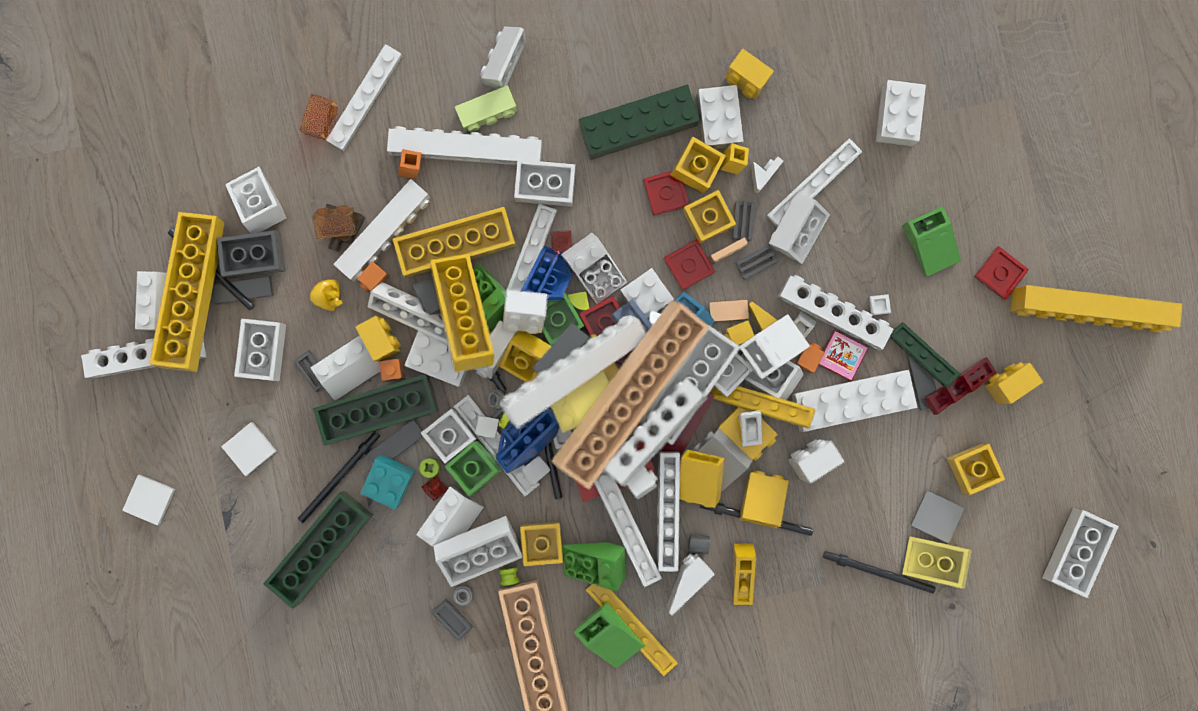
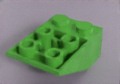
M943 206L902 225L926 277L961 261L952 225Z
M478 263L473 271L488 331L492 333L499 321L503 322L507 291Z
M609 542L567 544L562 546L564 575L613 591H618L627 577L626 553L623 546Z
M607 601L582 620L573 632L586 648L615 668H618L645 647V644Z

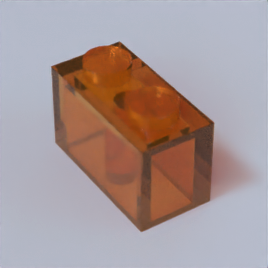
M310 94L299 130L305 135L326 141L327 136L332 132V120L337 116V104L332 99Z

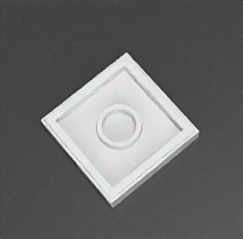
M254 422L249 423L221 446L245 476H248L277 452Z
M140 474L135 480L122 511L155 525H160L176 489Z

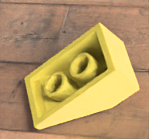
M605 370L600 371L551 405L563 433L579 425L608 386L610 381Z
M910 536L902 574L958 588H965L972 550Z

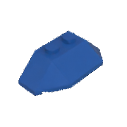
M543 246L521 292L547 294V302L562 300L573 275L567 262L561 255L562 252Z
M551 407L546 408L518 428L510 423L502 431L496 460L506 473H510L530 462L557 436L560 425Z

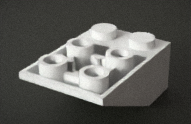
M590 233L561 254L596 304L628 283L599 238L593 233Z
M787 314L743 343L740 349L759 377L763 379L810 347V345Z

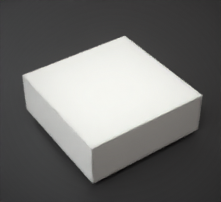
M889 294L868 297L870 314L874 316L891 313Z

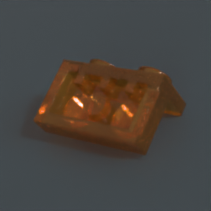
M342 205L333 210L320 208L312 216L317 239L356 234L353 207L348 208L347 205Z

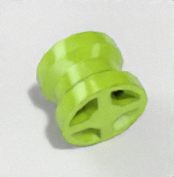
M427 458L419 466L421 474L427 478L436 476L441 469L439 461L435 458Z
M517 566L498 570L501 575V586L519 583V578L516 574L518 571Z

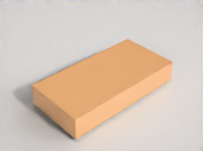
M744 237L712 254L709 259L714 264L746 247L748 242Z
M748 300L709 302L710 315L715 322L749 319Z

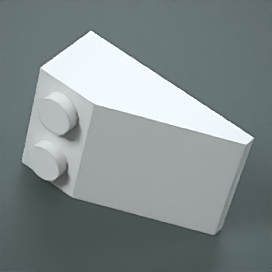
M260 167L225 184L243 225L250 233L262 232L287 218Z
M736 353L714 386L728 397L754 368Z
M743 353L741 357L753 367ZM788 361L763 379L759 377L754 369L743 381L761 393L787 400L804 373L799 366Z
M689 553L682 560L683 564L680 567L667 604L671 615L680 609L715 575L711 568L696 553Z

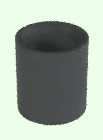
M690 534L688 552L708 554L710 537Z

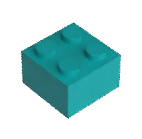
M381 454L375 459L360 494L396 510L402 504L416 470Z

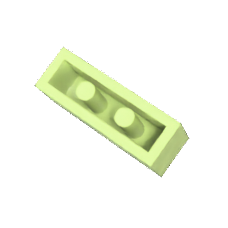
M508 85L455 106L465 132L477 131L482 125H492L497 122V119L502 117L509 118L518 111Z

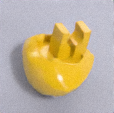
M335 279L318 282L310 292V300L322 309L335 311V308L343 303L342 300H339L340 283Z

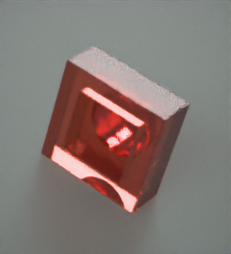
M570 230L551 232L552 251H565L572 247Z
M437 475L422 486L423 491L433 501L449 489Z

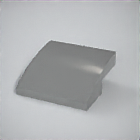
M927 491L911 526L949 544L965 508Z

